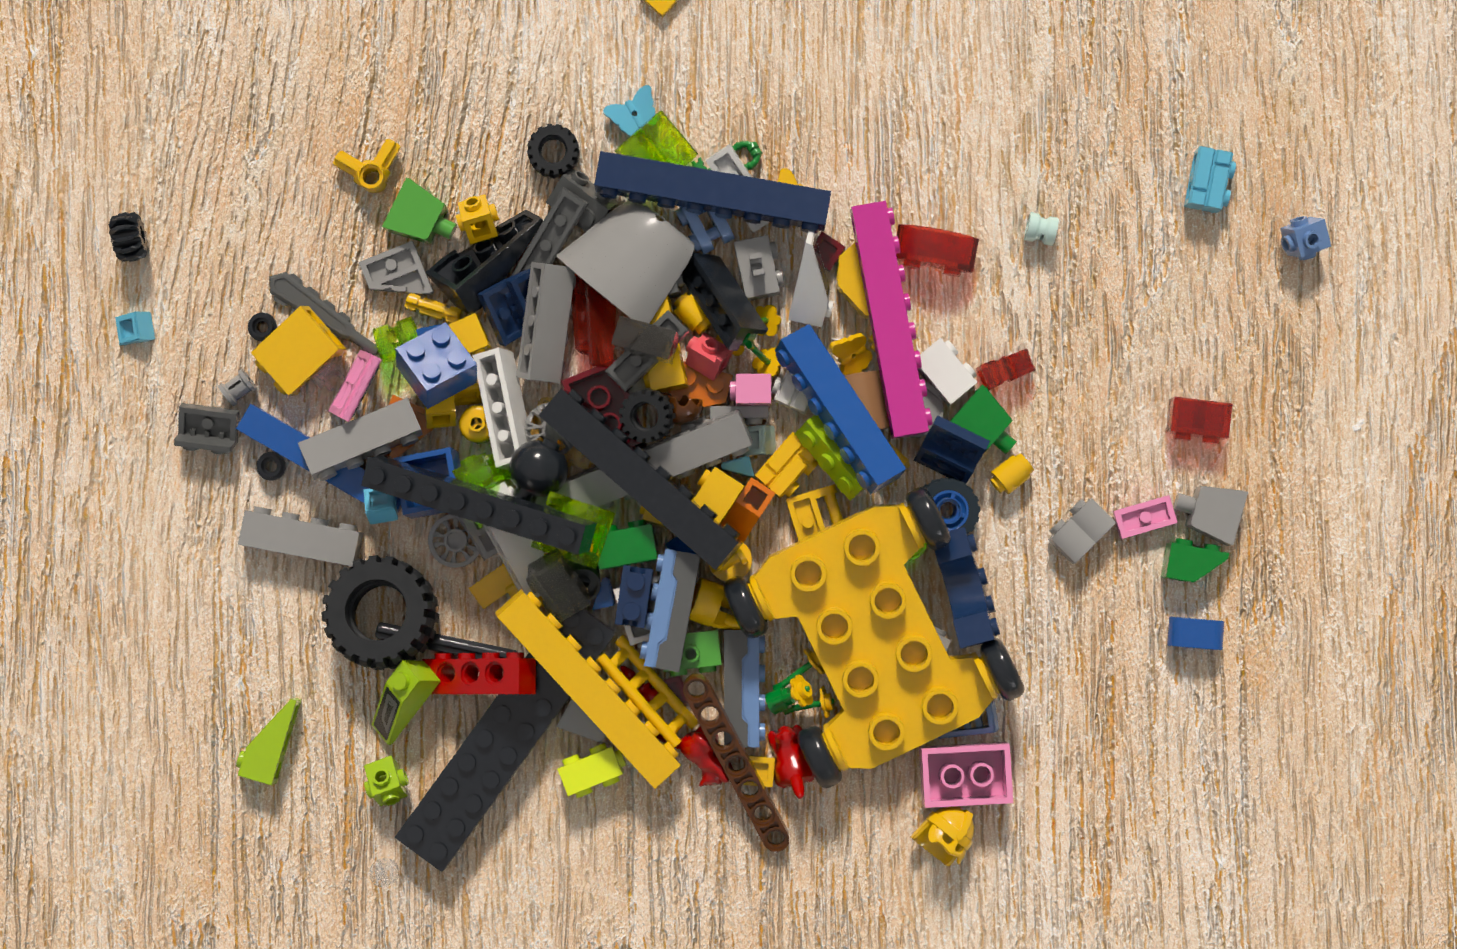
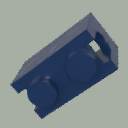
M623 565L615 624L645 628L654 569Z

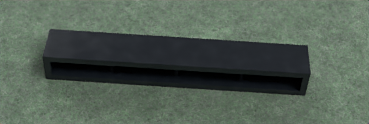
M561 388L538 416L713 569L721 570L743 544L737 539L740 534L728 523L723 527L715 520L718 514L709 506L704 504L700 507L693 500L696 495L682 484L680 487H677L671 481L674 476L661 465L658 468L654 467L649 462L651 456L639 446L636 449L627 443L629 437L617 427L612 430L605 424L607 418L595 408L590 411L584 406L583 403L586 400L574 389L568 392Z
M385 456L368 457L361 486L575 554L590 551L597 525L596 522Z

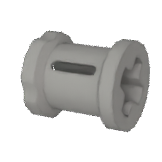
M240 369L238 375L226 384L221 383L218 385L221 393L232 406L237 405V400L248 392L257 390L256 385L243 369Z

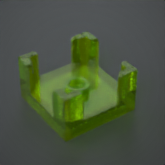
M550 491L546 501L547 506L597 523L590 551L575 554L534 540L531 547L596 569L615 513Z

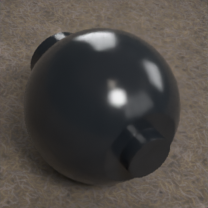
M544 438L543 442L532 440L522 444L514 452L509 464V475L511 481L516 486L513 492L515 497L535 503L537 497H550L562 488L568 475V463L564 453L559 450L560 445L548 438Z

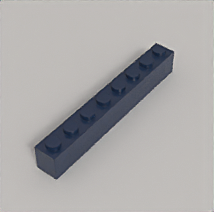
M600 151L594 183L595 191L600 192V196L609 199H616L617 195L629 197L628 200L630 202L645 204L647 200L657 202V206L662 208L674 209L675 206L686 207V211L702 214L703 210L715 212V216L719 218L731 219L733 215L744 217L743 220L748 223L760 224L762 220L772 222V226L777 228L789 229L790 226L801 227L803 232L813 231L815 234L818 231L825 230L831 191L604 151Z

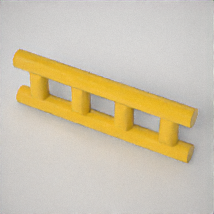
M622 635L614 642L620 650L611 659L603 653L596 659V662L674 748L682 741L676 735L681 727L686 724L692 730L699 723L696 717L652 667L644 666L645 659H640L638 651L632 645L630 646L629 641ZM627 658L639 670L630 681L618 669ZM646 680L658 692L649 703L637 690ZM665 702L677 713V716L669 724L656 712Z

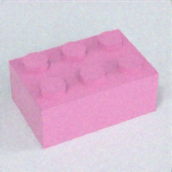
M992 742L919 746L922 805L925 808L1013 803L1009 743Z

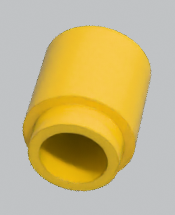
M685 292L675 301L674 305L677 308L673 313L692 332L696 331L701 335L711 326V323L692 294L688 295Z
M1021 453L1016 456L1011 455L991 471L993 478L990 482L1000 494L1005 491L1009 495L1030 478V474L1034 469Z

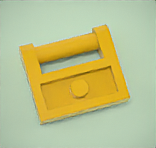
M835 484L785 499L798 541L825 529L816 501L818 498L824 497L832 524L843 520L835 495L837 493Z

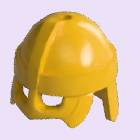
M958 806L942 807L935 812L932 811L910 838L945 866H950L956 858L959 865L973 843V814Z

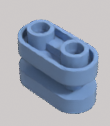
M679 206L680 209L675 211L682 226L688 225L692 235L688 237L694 243V250L696 252L701 250L703 254L714 250L711 241L718 237L721 238L724 244L735 239L727 220L715 216V212L703 210V213H708L714 227L706 231L698 216L700 214L688 212L686 207Z

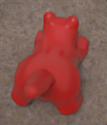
M794 725L791 729L789 726H782L778 729L777 733L769 731L767 734L768 742L777 760L773 778L776 785L784 789L792 786L796 797L802 799L805 791L804 783L814 780V776L803 756L797 738L802 727Z
M701 726L695 731L687 733L681 738L682 741L674 747L701 769L702 780L699 783L700 787L704 785H721L722 782H729ZM661 734L657 736V739L663 743L667 742ZM717 734L715 736V741L718 743L719 737ZM729 761V762H728V765H729L730 768L733 769V767H732V765H731V763H730V761Z

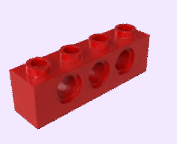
M506 652V658H500V653H482V659H476V653H458V659H452V653H434V659H422L441 680L431 694H536V659L524 658V652Z

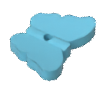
M649 85L641 87L636 92L633 101L628 100L625 102V105L611 104L603 110L604 115L611 119L616 126H619L620 130L629 137H635L639 129L644 126L652 127L656 124V111L653 107L654 101Z

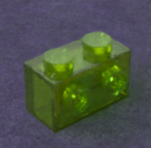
M485 452L477 456L475 454L459 462L461 467L452 471L456 479L488 489L504 481L511 480L509 470L495 467L493 453L486 454Z

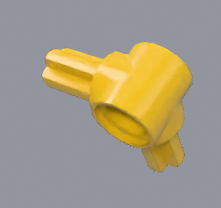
M386 139L374 160L369 159L364 162L344 151H339L334 158L333 164L353 176L354 183L365 188L368 192L379 193L387 186V179L391 174L388 169L400 151L401 146L391 139ZM371 172H378V182L373 185L367 184V175Z

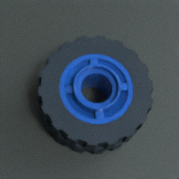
M951 478L935 479L928 485L925 484L923 486L929 490L939 512L942 504L945 502L952 504V515L948 518H943L949 531L965 527L968 534L975 529L974 526L980 518L978 517L980 506H978V497L973 493L971 487H968L962 481Z

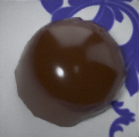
M662 393L670 398V404L673 403L674 405L672 410L673 413H676V418L673 419V423L678 425L688 424L700 416L703 410V401L701 399H688L686 395H683L682 399L677 401L670 393Z

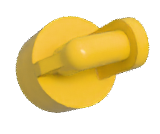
M743 543L721 570H715L709 565L710 570L722 581H727L735 576L744 577L751 568V552L746 544Z
M700 577L695 585L689 620L708 627L740 630L741 628L733 614L730 615L719 611L720 606L730 609L724 594L723 585Z

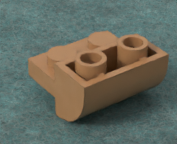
M879 371L844 375L879 429L890 428Z

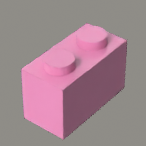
M736 374V381H730V401H736V406H768L770 408L771 374Z

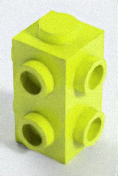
M602 743L590 748V755L579 758V755L575 754L563 759V766H560L557 770L567 795L575 794L576 798H580L592 793L591 787L602 783L604 787L619 782V776L624 773L622 767L627 765L623 754L619 750L615 751L613 745L606 747V744Z

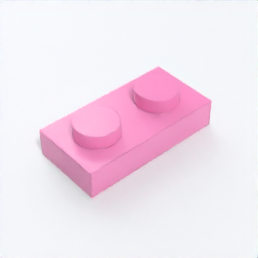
M1170 495L1112 511L1120 539L1178 523Z

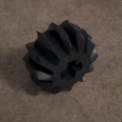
M124 212L112 216L108 225L110 228V242L116 257L122 262L138 261L141 258H145L148 251V240L141 217L135 212Z

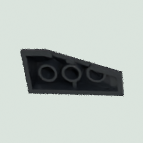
M524 210L496 226L497 237L474 243L460 253L456 249L427 270L426 274L456 307L471 315L482 308L477 294L506 278L537 233L543 220L532 212Z

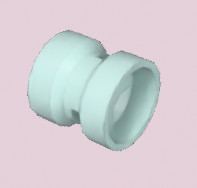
M1030 212L1024 240L1030 242L1041 240L1044 245L1053 246L1058 230L1059 218L1050 216L1044 219L1040 214Z

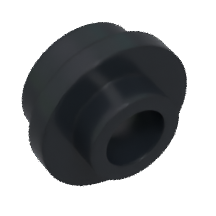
M257 313L251 317L248 323V331L251 337L261 342L277 328L276 320L268 313ZM266 322L268 329L266 332L261 333L259 325Z
M266 452L257 461V472L265 480H278L286 471L285 459L276 452ZM270 461H274L277 464V468L273 472L267 469Z

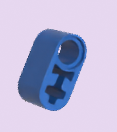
M1169 617L1167 646L1223 650L1225 621Z

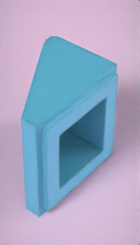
M135 311L115 317L120 346L155 339L150 312Z
M743 456L721 464V468L724 471L755 478L749 456Z
M370 488L363 489L365 514L370 524L398 520L395 496Z

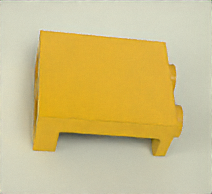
M299 306L251 354L256 358L254 361L256 366L262 372L269 373L275 380L273 384L280 393L295 396L301 392L300 388L333 357H339L347 348L309 306Z

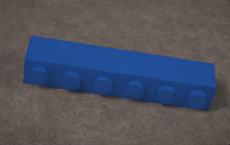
M808 324L782 338L775 349L778 362L782 367L787 368L792 376L795 388L803 392L808 400L809 409L814 415H818L824 424L826 435L831 440H834L840 448L842 459L847 464H850L856 472V479L860 486L867 489L869 494L872 495L899 479L906 470L905 466L811 325Z

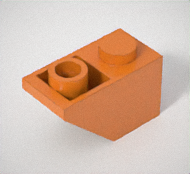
M751 477L721 525L724 527L728 523L740 534L737 539L744 543L776 493Z

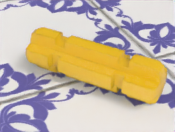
M409 293L405 300V308L413 312L419 310V314L441 321L444 318L447 323L455 322L461 317V309L453 306L447 308V304L425 297L422 300L421 296Z

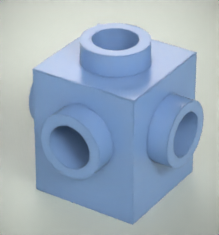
M1300 216L1291 219L1289 225L1280 228L1282 234L1281 245L1288 256L1299 257V260L1314 258L1316 252L1331 247L1325 219Z

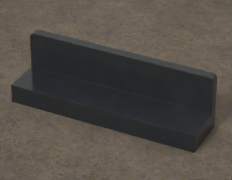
M693 253L682 272L684 283L726 348L738 351L748 333L765 335L768 328L721 257L718 255Z

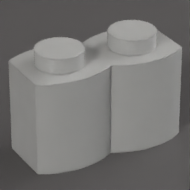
M1081 498L1069 510L1073 515L1066 522L1060 519L1049 530L1052 536L1048 541L1071 564L1079 561L1116 523L1092 498L1086 502Z

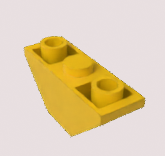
M854 242L838 258L836 289L863 319H869L858 254Z

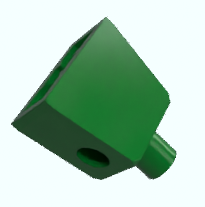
M983 384L950 420V422L989 440L986 451L994 444L1006 455L1017 442L1004 431L1013 420Z

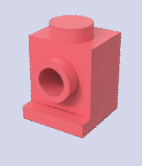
M703 333L700 338L693 336L685 349L688 355L684 364L714 381L728 366L733 351L728 350L724 344Z

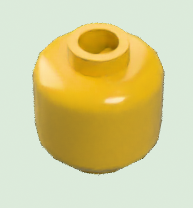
M475 405L467 408L461 414L459 420V429L462 435L468 441L476 444L490 441L483 406Z

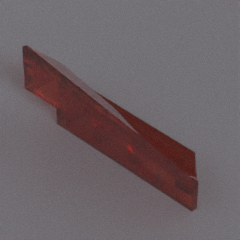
M575 273L576 285L572 292L575 349L589 357V364L591 366L610 367L613 364L617 307Z

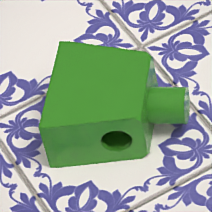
M406 177L382 227L387 232L431 244L436 233L450 240L457 228V224L444 218L448 208L443 202Z

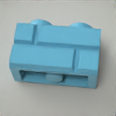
M1199 146L1194 151L1184 207L1218 213L1222 210L1223 206H1228L1231 190L1226 189L1228 178H1233L1236 169V162L1232 161V152Z

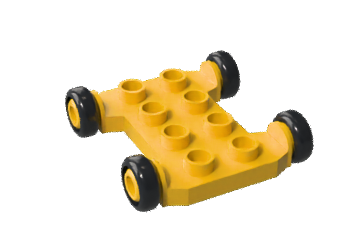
M918 487L907 494L906 502L908 506L906 507L903 502L898 505L874 504L769 555L758 571L750 576V582L742 576H735L724 583V594L741 630L748 638L754 639L764 635L768 630L767 620L798 617L842 706V709L828 723L823 725L824 732L818 726L812 725L802 729L797 737L803 756L814 778L823 788H830L841 781V769L843 771L849 768L873 769L979 718L992 700L998 697L997 694L999 693L1003 699L1008 701L1014 700L1024 693V684L1004 643L1000 639L995 638L996 640L983 643L980 646L981 657H978L977 652L965 655H948L904 564L919 549L925 547V543H927L930 549L939 550L947 546L951 541L950 532L929 490L925 487Z

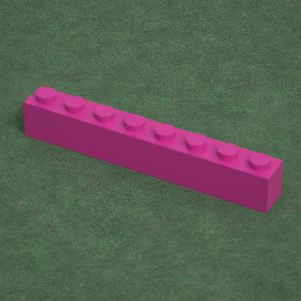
M886 200L852 206L850 217L891 437L896 439L927 433L929 431L928 426L933 424L930 408L925 409L923 397H927L925 380H919L917 368H922L919 350L914 351L912 340L916 339L914 322H909L907 311L911 310L909 294H903L901 282H906L903 264L898 265L896 254L900 253L898 236H893L891 225H895L894 212L892 207L887 208Z

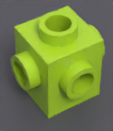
M392 755L364 765L368 781L364 782V787L369 799L374 798L380 806H391L398 803L400 799L408 797L405 786L409 785L407 774L404 768L400 769L399 764Z

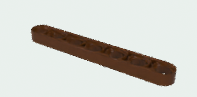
M691 674L686 678L683 686V693L764 846L772 852L783 851L789 844V832L709 680L702 674ZM695 681L701 682L705 686V691L701 695H693L689 692L688 686ZM706 707H714L719 714L714 720H706L701 712ZM719 732H727L731 735L732 740L727 745H720L715 741V736ZM733 757H740L745 761V765L740 770H733L728 765L729 760ZM749 781L756 783L758 786L757 792L752 795L745 794L741 789L744 783ZM766 806L771 810V815L767 819H759L755 815V810L758 807ZM772 831H780L783 833L784 839L782 842L774 844L768 840V835Z

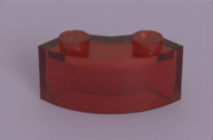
M898 224L896 236L899 239L900 253L896 254L897 260L904 262L903 267L917 270L920 269V266L942 269L944 270L943 274L960 277L961 272L973 273L979 242L978 238L943 229Z

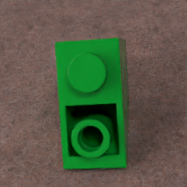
M1176 538L1175 543H1166L1161 577L1184 582H1196L1229 559V553L1221 552L1222 546L1204 543V548L1192 546L1193 541Z

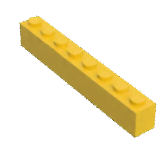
M522 589L519 590L495 612L498 619L649 784L656 789L681 766L676 759L679 753L669 742L663 745L657 739L660 732L649 720L644 724L637 717L641 711L630 699L624 702L617 695L621 689L610 677L605 681L598 674L601 667L591 656L585 659L578 652L582 648L581 645L571 634L566 638L559 631L562 627L561 623L552 613L546 616L539 609L542 605L541 601L531 591L526 595Z

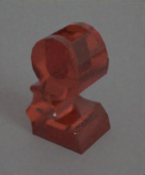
M1024 349L1009 356H1003L999 360L984 363L978 366L976 371L981 384L990 391L1002 385L1004 381H1014L1036 371V368L1032 363L1028 349Z

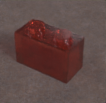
M1183 397L1170 398L1166 433L1174 434L1173 439L1191 441L1192 436L1201 437L1202 443L1220 444V440L1229 438L1233 404Z

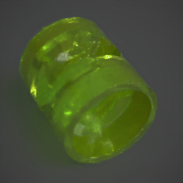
M412 316L396 321L393 327L385 324L373 328L375 343L384 364L396 361L395 348L418 337L416 332L417 326Z

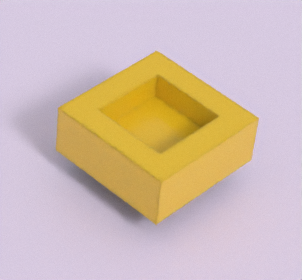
M749 755L764 786L773 787L775 757ZM750 781L743 784L757 786L756 783Z

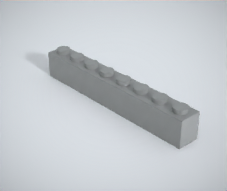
M739 408L642 447V449L651 456L649 462L654 467L658 468L661 465L673 476L678 475V478L682 479L695 473L694 468L705 465L706 468L721 463V457L729 454L737 457L748 452V447L752 445L753 440ZM595 466L568 477L557 493L547 498L537 497L535 503L584 518L588 515L587 511L598 508V511H602L612 507L614 500L622 497L625 500H630L632 497Z

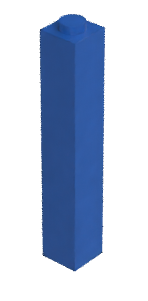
M250 404L236 429L309 471L298 443L311 437L261 408ZM359 466L354 469L342 468L336 471V476L325 480L365 504L363 489L369 488L361 486L365 472L363 467ZM395 497L397 511L399 513V511L402 508L400 498Z

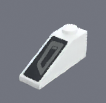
M808 231L788 320L822 328L824 317L830 318L834 301L829 300L831 289L815 233Z

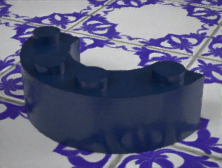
M962 527L949 531L951 535L950 543L939 550H934L949 597L960 649L996 640L995 636L1000 635L996 617L991 618L990 614L996 612L992 596H986L983 585L988 584L984 567L978 569L974 552L978 551L974 534L968 535L966 528Z

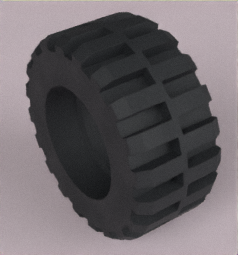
M378 555L369 556L368 560L365 561L360 558L352 562L353 567L341 569L338 572L341 575L337 581L332 579L328 585L331 588L329 596L324 595L322 603L326 605V611L321 612L322 621L326 622L327 625L324 631L326 636L332 640L333 643L331 645L336 651L342 653L348 660L374 670L396 669L402 660L414 661L416 660V654L419 652L424 653L428 648L426 645L429 638L433 639L436 634L434 625L439 623V614L436 612V607L439 605L437 597L433 595L431 584L423 575L404 561H399L395 557L390 556L381 558ZM380 586L392 587L400 592L405 599V620L401 628L391 637L384 640L369 639L357 627V606L363 596L370 590Z

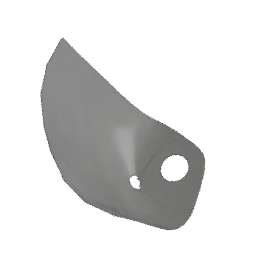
M627 201L608 213L556 256L608 301L644 329H647L659 307L688 264L694 251V243L663 217L661 218L664 221L657 220L655 216L660 215L646 204Z

